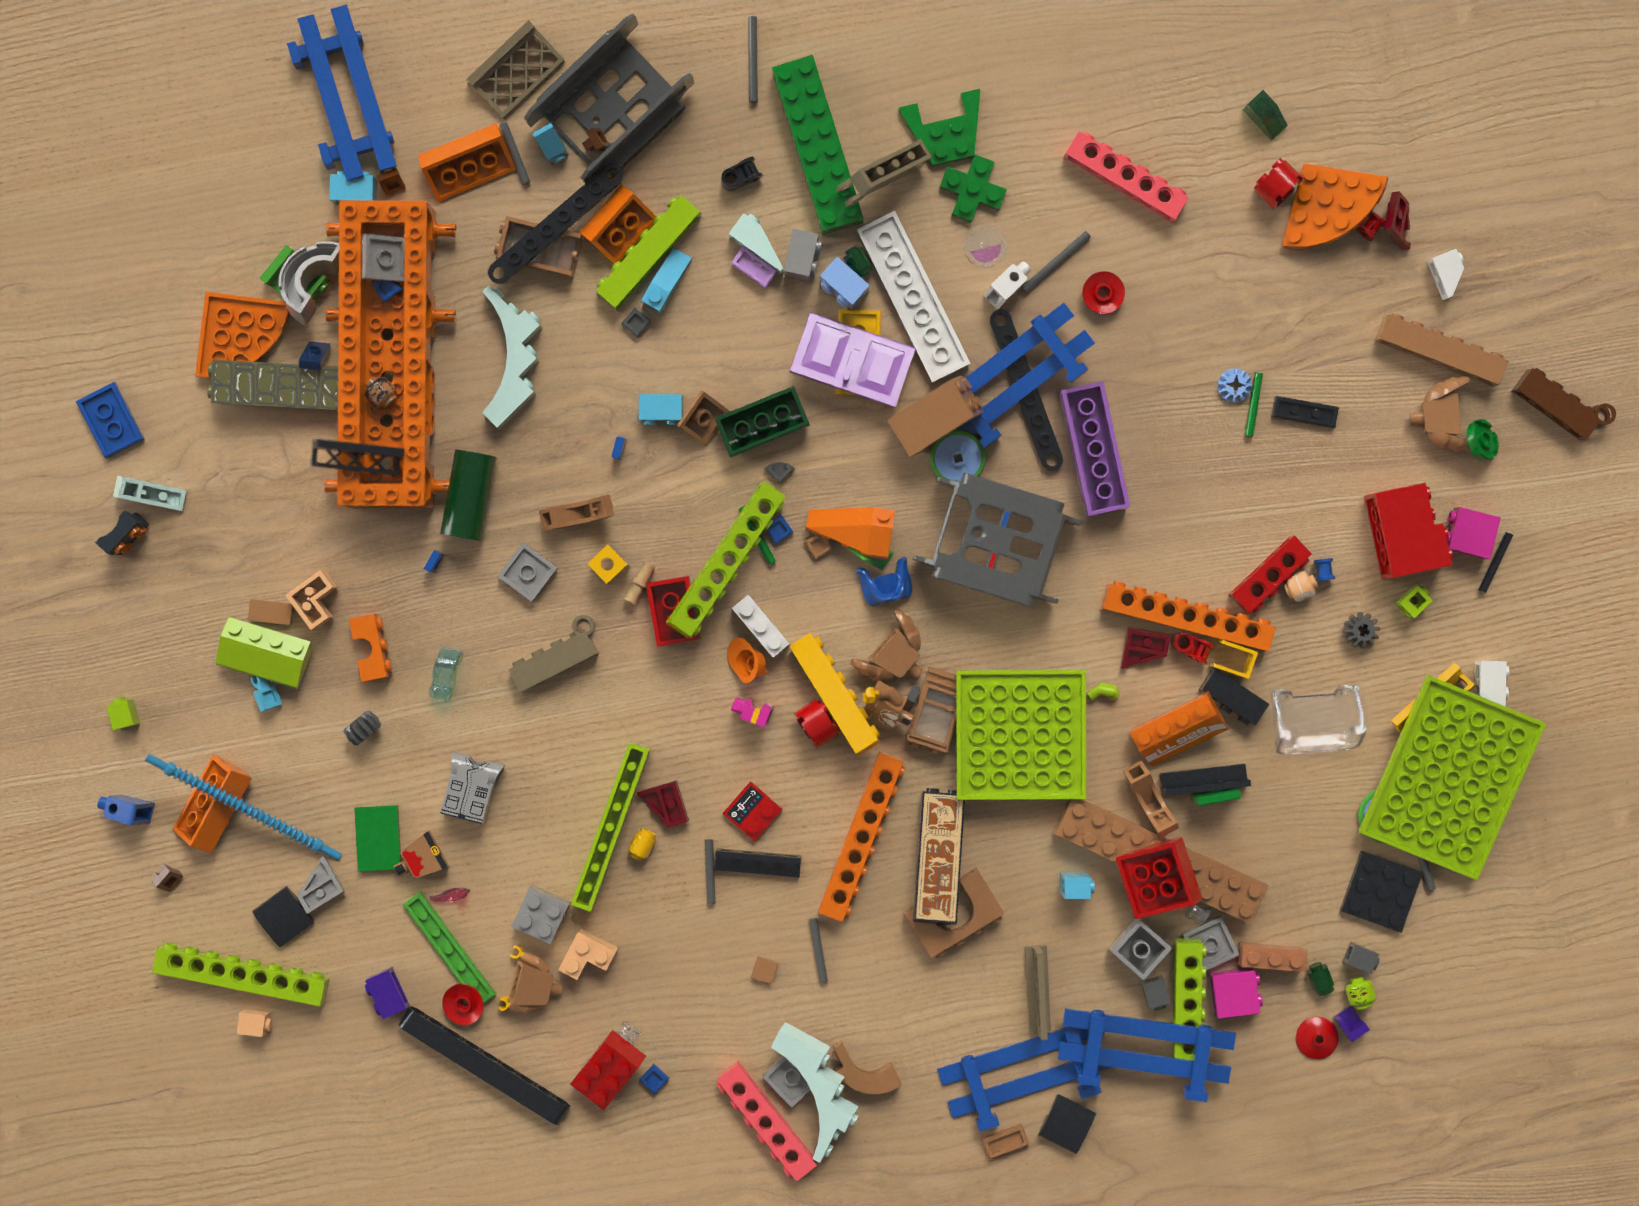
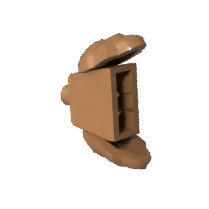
M1468 376L1451 377L1444 382L1436 383L1427 392L1425 402L1421 404L1422 412L1410 413L1411 426L1423 424L1424 433L1428 434L1430 441L1441 449H1450L1456 452L1470 451L1467 440L1453 436L1462 434L1458 393L1449 395L1471 381Z
M900 609L894 610V615L901 632L894 628L869 657L874 663L851 659V665L861 675L870 677L874 681L885 682L893 680L896 676L902 678L906 672L915 679L922 672V669L915 663L920 657L918 654L921 646L919 630L914 626L911 617L905 615Z

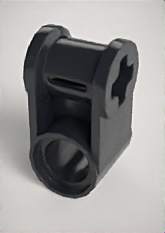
M753 156L748 157L724 170L721 176L722 187L727 191H735L761 179L763 174L759 173L754 163L755 158ZM733 175L737 181L734 184H728L725 178Z

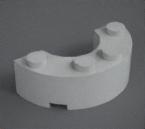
M324 241L315 242L316 245L307 248L304 246L290 255L281 268L279 289L282 298L293 318L307 326L317 310L312 296L306 292L308 284L314 278L323 274L338 275L339 243Z

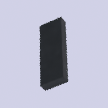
M1275 396L1271 417L1335 428L1339 407Z

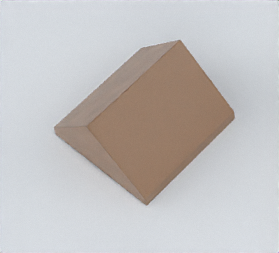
M701 390L677 426L706 446L718 429L715 418L730 411Z

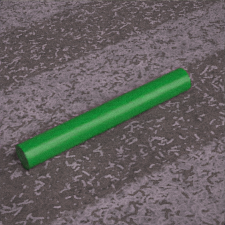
M1255 372L1245 430V436L1253 437L1263 373Z
M742 506V507H740V508L738 509L739 512L742 511V509L744 508V506ZM749 520L747 526L750 531H754L755 523ZM760 534L761 540L758 546L768 565L776 560L762 534Z

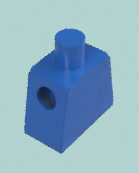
M125 795L108 796V798L101 796L97 807L104 810L103 816L105 818L133 826L150 824L155 803Z

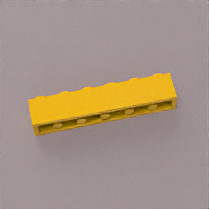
M810 632L791 644L789 647L857 756L859 757L878 745L880 742L877 737L881 735L874 725L870 727L866 719L869 716L863 707H857L855 703L858 700L852 689L847 691L844 683L847 682L840 671L836 673L832 667L835 665V662L829 653L825 655L821 648L824 647V644L819 636L814 638Z

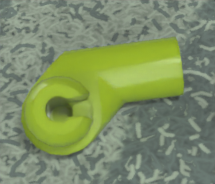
M1100 683L1086 692L1091 701L1101 695L1109 697L1110 700H1116L1119 697L1118 688L1108 683Z

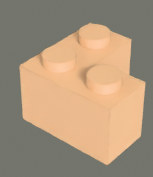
M319 570L286 594V597L310 630H317L333 618L321 600L336 590L338 586L326 570Z
M580 929L558 970L576 980L581 975L587 961L606 971L618 948Z

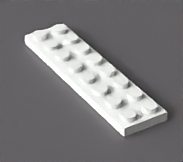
M893 211L858 228L856 231L914 348H916V352L931 383L970 365V361L896 212Z

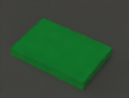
M398 805L355 807L358 872L395 870L394 865L401 862Z

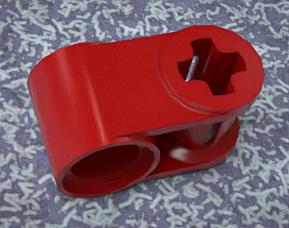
M1371 211L1368 218L1356 230L1365 239L1373 241L1377 231L1384 227V219Z
M1176 633L1171 639L1173 649L1205 665L1207 664L1206 659L1211 648L1215 646L1208 641L1186 633ZM1184 636L1187 640V645L1184 648H1180L1178 640Z

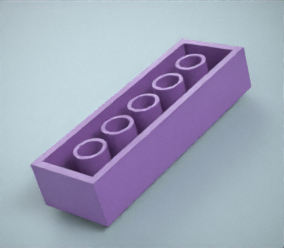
M1104 381L1061 390L1059 396L1085 517L1131 507Z

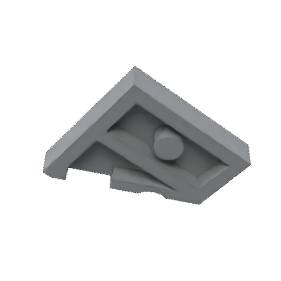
M325 856L320 858V863L308 877L306 885L297 894L307 914H311L346 892Z

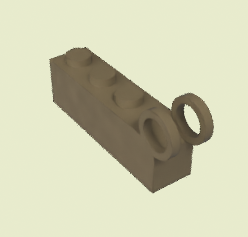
M920 139L859 169L850 179L841 183L836 190L840 193L854 184L859 193L845 203L847 207H851L866 195L920 169L932 156Z
M581 615L573 620V633L569 634L570 639L564 642L562 639H559L550 644V649L544 651L541 648L531 653L532 658L526 661L524 658H521L512 663L513 667L509 669V672L520 692L598 654L590 637L595 630V622L590 616ZM581 619H586L590 623V629L586 633H581L578 630L577 624Z

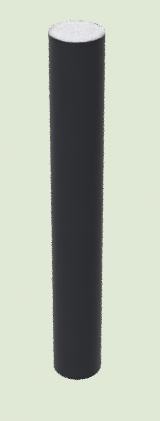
M1505 532L1481 582L1479 591L1487 592L1513 538L1512 534Z

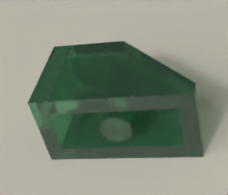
M1264 90L1254 97L1243 109L1271 141L1288 126L1278 105Z

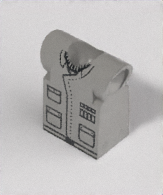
M453 751L451 760L452 774L440 813L479 824L486 823L495 785L505 765L489 760L484 763H478L469 755Z

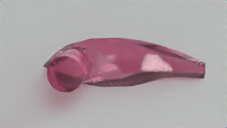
M449 889L439 895L430 896V900L437 902L457 901L465 898L470 889Z

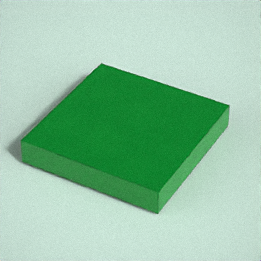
M1232 788L1190 794L1193 803L1198 806L1240 799L1241 793L1239 789Z

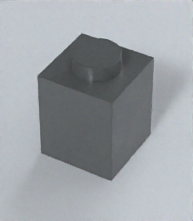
M1350 941L1343 962L1371 974L1378 967L1380 959L1378 958L1379 954L1375 951Z
M1162 975L1141 980L1146 1003L1150 1009L1161 1010L1166 1008L1167 1004H1171L1165 979Z

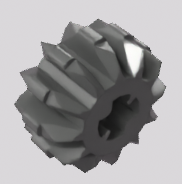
M1358 612L1357 618L1354 615H1350L1351 622H1344V625L1349 627L1348 630H1343V634H1349L1345 640L1347 642L1353 640V647L1360 645L1361 648H1366V643L1369 646L1374 645L1372 638H1379L1377 634H1374L1375 631H1380V627H1374L1378 620H1370L1371 614L1369 613L1364 616L1362 612ZM1358 627H1363L1365 633L1360 634Z
M366 711L344 729V734L353 745H359L381 727V723L375 714L371 711Z

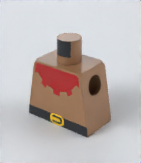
M429 830L400 852L404 860L394 865V868L399 877L411 872L415 879L445 869L449 865Z

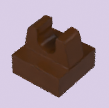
M594 127L586 132L589 138L582 143L586 151H593L595 149L597 151H605L610 146L602 130Z
M396 167L391 168L390 171L385 173L380 171L379 175H377L378 181L386 195L406 188Z
M161 864L163 870L159 874L156 872L153 874L154 880L152 883L156 888L171 892L183 875L180 871L173 869L169 865Z

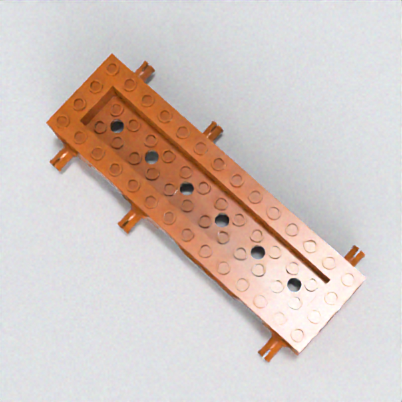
M339 200V223L326 224V228L329 229L326 230L327 237L339 236V309L326 308L325 313H328V315H325L327 322L339 321L338 441L405 449L404 457L400 458L399 475L338 469L337 480L325 479L324 485H333V487H324L325 493L337 492V505L348 508L434 509L435 493H448V487L446 486H449L450 480H435L434 466L430 465V436L435 433V370L430 363L431 339H435L437 322H456V317H454L456 316V310L436 309L435 296L431 293V254H436L437 237H456L457 232L455 231H457L456 224H437L436 211L427 201ZM364 234L405 238L404 282H394L403 291L386 303L372 286L373 283L381 280L362 279V235ZM386 329H391L394 334L393 338L389 341H385L382 337ZM391 372L393 375L391 384L397 389V400L387 409H377L365 397L367 389L365 385L371 378L375 377L377 379L382 377L384 373ZM385 415H390L393 418V423L389 427H384L382 424V418ZM343 452L338 456V460L342 465H348L353 461L348 453ZM364 455L358 460L366 468L375 463L369 455Z

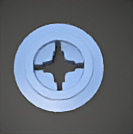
M1238 368L1225 371L1218 381L1220 395L1225 400L1233 403L1246 399L1253 387L1251 377L1248 376L1246 371ZM1235 378L1238 384L1244 385L1237 388L1236 392L1233 387L1227 385L1233 383Z

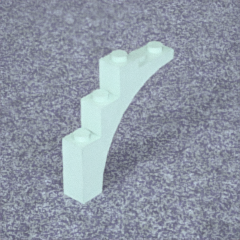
M487 286L482 292L493 304L501 319L506 335L507 359L501 385L493 400L482 413L498 429H501L536 394L532 390L535 386L527 378L524 380L521 378L539 361L535 357L538 353L530 345L527 347L524 345L542 327L538 324L541 320L532 311L528 314L524 310L518 316L517 314L520 311L511 302L507 305L502 300L505 296L496 287L492 290Z
M785 1022L780 1028L771 1048L786 1057L799 1070L814 1095L819 1113L820 1131L813 1159L820 1163L824 1156L829 1157L834 1147L831 1145L832 1140H837L841 1131L845 1132L848 1126H854L858 1115L855 1113L859 1106L840 1097L844 1085L841 1084L844 1076L826 1067L830 1055L827 1054L830 1046Z

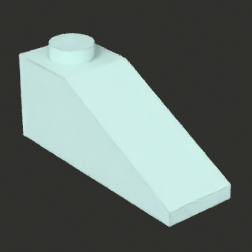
M743 213L729 232V237L742 247H746L778 270V273L782 274L783 267L763 228L759 224L760 220L752 214L747 216Z
M117 476L113 497L182 511L187 490Z

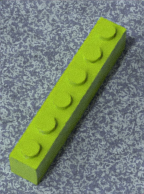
M682 195L678 198L674 197L667 205L669 209L664 214L660 213L654 219L653 223L655 225L650 230L646 229L640 235V242L636 246L632 245L626 251L625 259L622 262H616L611 268L612 273L610 276L602 278L597 284L598 289L596 292L614 309L618 310L701 216L700 211Z

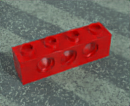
M1295 535L1288 537L1229 593L1230 597L1246 613L1251 611L1255 613L1263 606L1262 601L1267 596L1269 598L1274 596L1279 590L1277 587L1282 582L1287 583L1298 567L1302 569L1310 561L1308 557L1312 553ZM1285 555H1288L1292 560L1289 567L1283 565L1282 560ZM1269 570H1273L1276 573V579L1273 582L1267 578ZM1255 584L1261 589L1257 597L1251 592Z

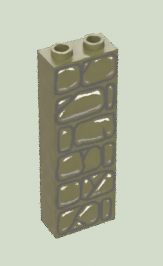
M212 360V364L208 366V376L211 377V385L208 386V398H211V403L338 410V366L323 365L321 370L299 368V364Z

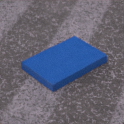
M115 382L76 401L104 458L107 459L145 440Z

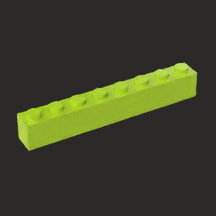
M632 741L629 742L570 905L589 912L593 910L651 748Z

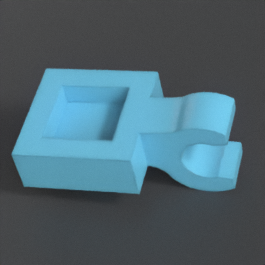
M256 676L251 677L253 686L258 689L253 694L260 712L282 704L275 684L269 686L266 679Z

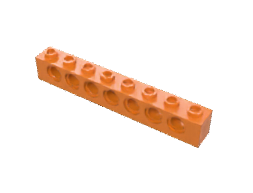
M1113 581V584H1107L1101 609L1263 651H1270L1276 628L1270 625L1271 621L1258 618L1257 622L1249 620V615L1237 613V616L1229 615V610L1217 608L1216 611L1209 610V605L1196 602L1195 606L1187 604V599L1175 597V600L1167 599V594L1155 592L1154 595L1146 593L1147 589L1134 586L1133 590L1125 588V583ZM1125 593L1129 594L1132 598L1128 606H1125L1121 601ZM1145 599H1149L1152 602V608L1149 611H1145L1142 607V602ZM1166 604L1171 605L1173 608L1170 616H1165L1163 613V607ZM1188 609L1193 612V619L1189 622L1183 617L1184 612ZM1207 615H1211L1214 618V623L1211 627H1207L1204 623ZM1229 620L1233 621L1235 625L1232 632H1228L1225 629V624ZM1250 625L1255 629V634L1251 638L1246 635V628Z
M880 751L878 752L818 913L843 922L844 917H849L852 909L849 903L852 897L856 898L860 888L857 882L859 877H864L868 867L864 865L867 857H872L875 846L872 845L875 837L879 838L883 828L880 825L882 817H887L890 806L887 805L890 797L894 798L898 786L895 785L898 777L902 778L906 767L903 766V760ZM884 771L890 772L892 775L891 780L887 783H883L879 779L880 774ZM877 791L884 794L883 801L879 803L872 800L873 793ZM869 811L874 812L877 816L876 820L871 823L864 819L865 814ZM864 831L868 833L869 838L866 842H859L856 837L859 832ZM854 851L859 852L861 859L858 862H852L849 859L850 853ZM846 871L854 875L853 880L850 882H845L841 878L842 874ZM836 892H844L846 895L845 900L837 902L834 899Z

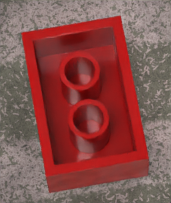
M690 576L646 583L657 647L701 639L700 632L696 636L692 635L686 638L666 623L691 586ZM692 607L688 610V616L691 619L696 617V610Z
M612 1029L578 1071L570 1085L604 1111L637 1071L646 1055Z

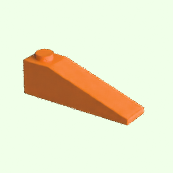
M875 507L809 510L806 530L828 540L834 539L842 543V546L846 548L852 547L866 557L888 560L895 510Z

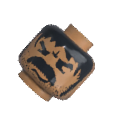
M373 377L366 383L365 397L377 409H387L397 400L396 387L385 377L377 379Z

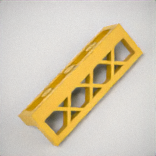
M1455 663L1437 678L1452 685L1461 679L1467 685L1464 690L1469 692L1475 688V684L1462 674L1461 668ZM1415 699L1391 720L1394 728L1399 733L1402 732Z

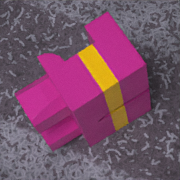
M735 698L731 711L742 714L740 717L742 720L766 727L774 706L765 703L760 708L754 706L752 698H747V701Z

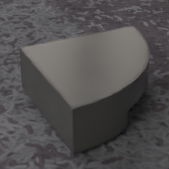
M777 462L768 465L765 469L781 483L795 468L790 464Z
M913 685L906 698L907 701L903 710L911 711L919 695L920 687Z

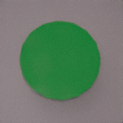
M1485 419L1475 420L1467 428L1468 446L1474 457L1481 462L1493 460V457L1497 456L1499 450L1498 436L1496 432H1492L1490 429L1492 425Z

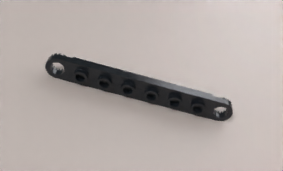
M617 164L606 165L499 257L488 269V276L495 284L507 282L611 193L614 188L622 183L624 178L622 168ZM609 170H617L619 177L611 181L607 178V173ZM498 267L505 270V275L501 279L493 276L494 270Z
M1003 309L994 311L989 321L998 348L1001 351L1017 339L1018 335L1010 314ZM1001 314L1006 318L1004 326L995 324L994 318L997 315ZM1025 354L1006 368L1012 385L1031 371ZM1036 388L1020 400L1019 404L1043 467L1049 471H1054L1061 467L1063 456L1039 391ZM1049 454H1055L1058 457V462L1055 466L1047 464L1046 457Z

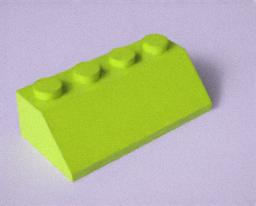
M228 617L220 636L215 664L298 689L313 650L310 641Z

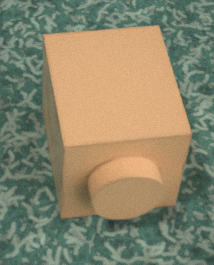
M244 1009L239 1013L237 1034L263 1037L268 1031L270 1032L272 1027V1019L269 1018L270 1012Z

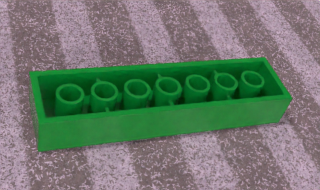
M813 55L772 67V74L822 234H829L863 223L864 217L859 202L851 207H847L845 204L846 201L856 195L854 185L840 193L836 190L841 183L850 179L851 175Z

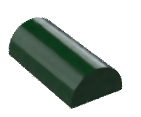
M794 386L715 418L731 458L810 426Z
M455 449L440 534L482 541L497 457Z

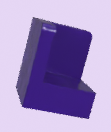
M1352 1006L1333 1016L1346 1037L1352 1042L1370 1031Z

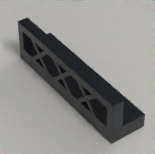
M315 439L312 441L310 467L397 476L399 475L400 458L404 457L405 448ZM318 450H326L331 459L326 463L317 462ZM343 452L348 453L353 459L348 465H342L337 459ZM364 455H369L375 462L369 468L363 467L358 461ZM385 457L394 458L393 470H385L380 462Z
M1245 763L1160 773L1162 794L1165 796L1251 786V780L1247 779Z
M717 848L715 852V870L800 878L801 855Z

